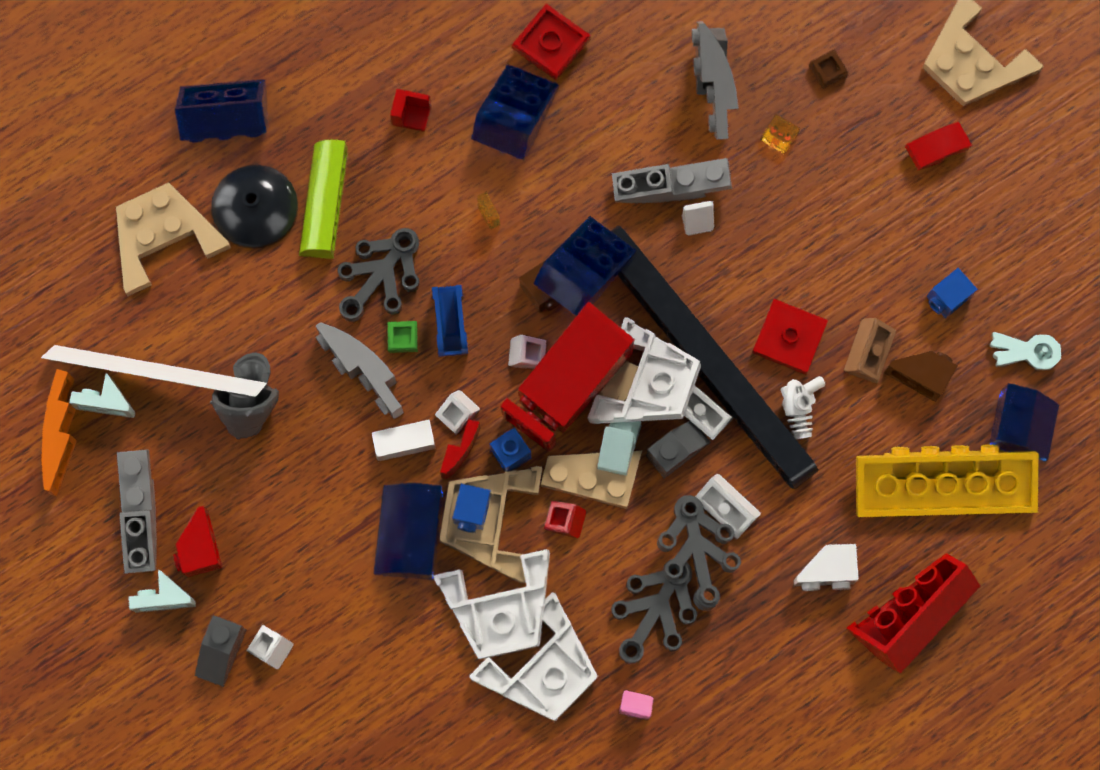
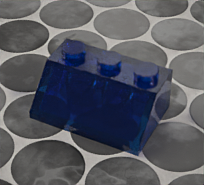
M265 79L180 86L175 106L180 141L188 140L189 142L196 143L208 138L228 140L234 136L242 135L254 138L267 133L268 110Z
M421 483L384 485L374 575L434 580L443 499L441 485Z

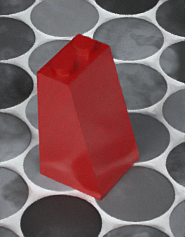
M588 302L518 388L519 402L528 411L533 412L536 410L542 415L543 418L541 420L551 430L556 431L558 429L564 433L596 397V394L604 388L632 356L635 339Z

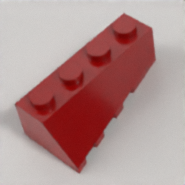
M947 553L915 576L916 581L910 586L900 587L892 593L894 598L879 608L876 605L867 612L869 616L858 625L854 621L846 627L874 656L899 674L905 670L981 586L967 564Z

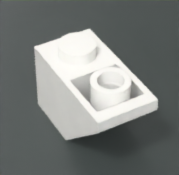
M856 544L825 545L793 580L794 586H802V591L820 590V585H832L833 590L851 589L850 584H855L858 581Z

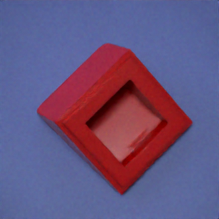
M551 501L544 530L572 538H579L586 510L576 504Z

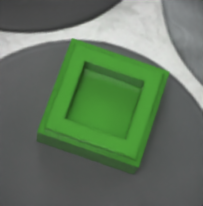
M417 321L388 322L389 353L418 352Z

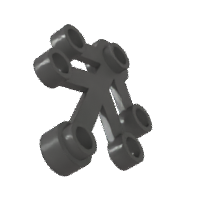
M401 228L395 231L390 239L377 241L360 240L356 244L355 250L361 259L370 258L374 252L390 251L382 260L355 264L343 262L339 265V277L346 282L353 280L355 276L373 273L355 297L348 296L341 301L339 310L341 316L346 321L355 322L362 317L364 313L363 305L383 280L386 299L384 300L385 310L393 315L401 311L402 303L397 295L394 266L400 258L402 259L404 276L402 277L403 288L408 292H414L419 288L420 282L415 274L413 254L419 248V238L413 230ZM406 239L410 241V245L408 247L400 246V242L402 240ZM364 245L370 247L367 253H361L359 249ZM344 268H350L352 269V273L348 276H344L342 274V270ZM413 278L416 280V283L413 286H407L405 284L406 280ZM390 301H397L398 306L395 309H391L388 307V303ZM356 307L358 310L356 314L349 315L347 313L348 308Z
M686 495L679 498L675 503L674 514L676 519L667 532H663L659 536L657 546L663 552L671 551L677 543L676 537L686 525L688 539L675 558L665 565L663 575L667 580H677L682 575L683 566L692 554L699 585L698 590L694 594V603L700 610L709 611L718 604L720 594L717 588L711 584L705 554L721 564L722 569L728 573H733L740 567L741 559L736 553H726L701 535L699 529L700 525L714 534L717 542L727 544L734 537L733 527L729 524L720 525L704 513L703 504L698 498ZM685 506H692L694 513H688L685 510ZM720 530H726L729 538H723L720 535ZM662 538H669L672 545H664ZM726 559H733L735 567H730L726 563ZM668 567H675L678 571V574H670L668 571ZM704 592H710L713 595V600H707L704 597Z
M687 562L683 566L682 578L675 581L667 580L663 575V570L644 576L632 575L628 578L626 586L632 594L642 592L644 587L663 583L664 585L656 595L628 602L619 600L612 605V616L618 620L625 619L628 614L649 609L634 636L624 640L620 645L619 655L624 662L634 664L641 660L644 654L642 644L659 615L665 634L663 640L665 648L669 651H675L680 648L682 638L676 631L669 598L675 590L681 607L678 614L680 622L685 625L693 624L697 619V611L692 607L687 589V584L692 578V569ZM673 566L668 567L669 573L671 574V571L676 568ZM638 579L641 582V587L636 590L631 588V580ZM617 605H623L626 608L624 615H617L615 613ZM690 610L693 613V619L690 621L685 620L682 616L683 611ZM675 636L678 639V645L675 647L669 646L667 638ZM627 647H635L637 655L635 657H628L625 653Z

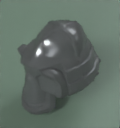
M260 353L246 354L233 365L235 377L267 383L256 397L214 390L212 400L210 401L221 422L224 423L228 432L237 440L257 435L261 431L263 423L275 408L279 398V391L268 386L271 374L270 364L267 358Z

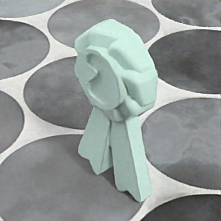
M993 332L991 335L993 341L990 343V347L1007 350L993 353V358L997 360L996 367L1025 360L1035 370H1050L1061 359L1060 344L1050 335H1035L1028 342L997 332Z

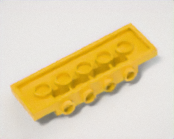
M989 444L981 445V451H969V446L964 445L951 446V451L939 452V447L923 446L921 447V452H910L908 447L891 448V453H884V455L856 456V515L858 517L1038 513L1039 453L1036 451L1005 452L999 450L998 445Z

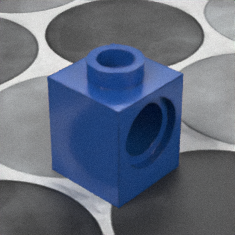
M957 268L934 286L926 297L929 299L930 307L937 314L941 313L947 318L972 298L978 289Z
M515 427L489 443L491 453L504 472L513 471L531 459V451Z
M466 484L460 485L452 518L453 523L458 525L459 530L475 533L476 529L483 530L491 499V490Z

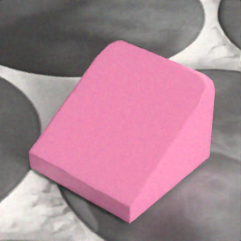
M624 691L619 712L620 714L647 720L651 716L653 697Z

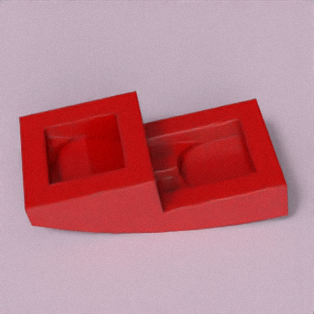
M958 121L913 140L905 148L919 171L940 164L947 157L967 151L972 144Z
M468 419L460 447L448 444L440 470L441 478L448 479L466 460L480 431L479 421Z

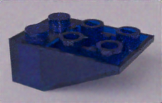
M507 64L476 114L471 139L524 160L538 135L559 88V84Z
M589 216L543 263L533 284L577 316L588 302L592 305L595 304L637 250Z

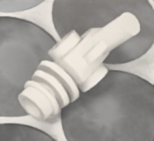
M820 376L804 385L800 381L792 379L788 382L787 386L781 388L784 398L782 406L786 416L794 417V419L787 421L788 423L795 422L794 425H789L790 428H796L795 431L791 432L794 434L795 439L812 437L811 431L813 428H807V425H812V422H806L807 419H812V416L805 417V415L812 412L811 405L816 401L814 392L825 386V381Z

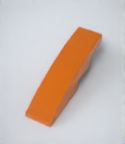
M56 369L48 396L42 432L41 462L44 490L53 496L58 495L77 442L75 438L67 434L76 411L75 408L67 403L75 379L68 372Z

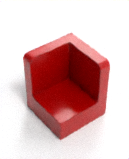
M396 89L390 112L392 125L424 132L432 107L430 96Z

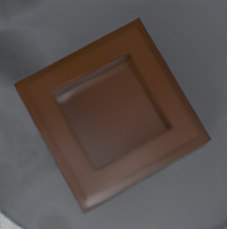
M835 50L809 63L810 69L822 88L847 77L849 73Z

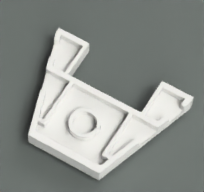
M625 317L621 328L635 339L633 349L644 351L626 401L596 394L588 416L589 422L600 424L683 419L701 368L700 361L671 343L667 344L657 338L653 332L648 329L644 330L636 325L635 321Z
M546 549L521 555L526 587L468 600L462 570L459 569L434 575L435 582L441 588L450 609L455 613L478 659L540 646L550 560L549 550Z
M552 592L545 599L543 622L555 635L512 679L489 657L484 660L469 678L555 722L598 676L575 634L557 595Z

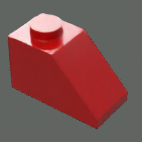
M204 506L198 507L175 544L177 553L173 554L177 571H182L188 578L223 568L209 511Z

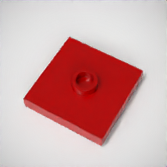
M546 3L511 45L514 51L557 81L591 40V35Z
M773 299L752 353L806 375L828 320Z
M508 398L500 405L503 418L546 451H551L556 445L555 434L541 424L543 421L531 411L526 413Z

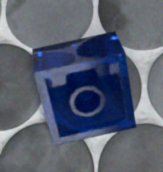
M1008 383L1000 391L989 444L998 445L999 450L1007 452L1036 451L1039 453V460L1048 461L1059 404L1038 390Z

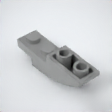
M697 21V29H692L693 47L698 46V58L693 59L694 75H699L701 82H711L712 85L707 86L708 104L713 103V115H708L709 132H714L716 139H728L727 110L738 109L733 74L724 51L714 34L703 21Z
M728 158L671 168L669 164L612 173L616 203H656L705 197V193L732 189Z
M318 323L316 328L319 335L315 338L325 352L330 349L336 358L332 362L342 375L346 372L350 379H353L361 373L362 375L358 377L367 391L373 389L378 396L375 403L384 415L390 413L393 419L404 413L402 406L389 389L397 382L386 364L373 351L351 335L327 324Z
M149 449L117 452L122 512L119 514L124 573L155 571L157 553L154 479H151Z

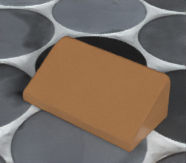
M877 318L862 319L844 371L870 382L878 383L896 330Z

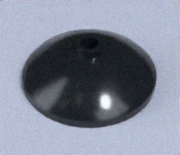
M264 165L243 166L226 175L216 187L211 204L212 217L220 233L230 242L245 248H263L278 242L291 230L298 214V198L292 183L278 170ZM255 196L257 200L254 203H248V198Z

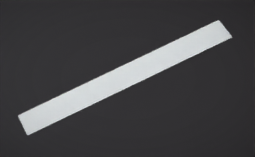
M54 345L41 357L43 359L254 397L267 384L265 382Z

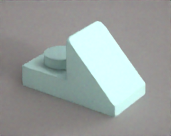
M107 373L101 396L100 392L91 389H82L81 393L73 391L71 393L69 403L76 410L135 417V411Z
M641 421L610 423L609 427H605L597 469L624 476L627 475L641 429Z
M158 570L159 594H156V590H141L137 592L138 596L129 597V609L135 613L196 607V601L160 570Z

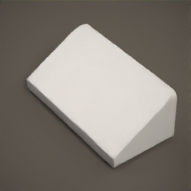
M694 385L684 416L714 440L733 417Z
M430 420L372 432L375 454L378 461L436 449Z
M719 474L714 475L695 496L702 502L704 509L720 524H729L733 527L736 539L761 515L760 511Z

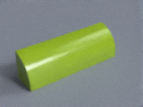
M323 140L314 145L299 256L334 259L348 148L344 140Z

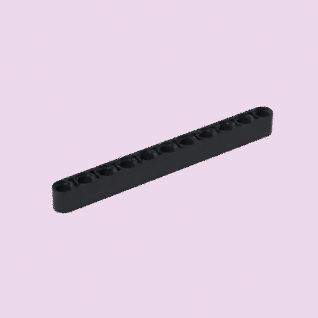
M618 225L597 240L595 246L600 255L674 346L700 361L701 368L698 374L783 480L792 489H796L817 473L818 468L812 458L626 231Z

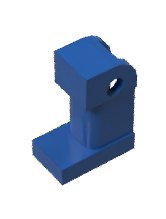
M462 285L432 287V295L435 300L438 331L436 336L439 357L469 354L467 333L464 329L461 298L463 297Z

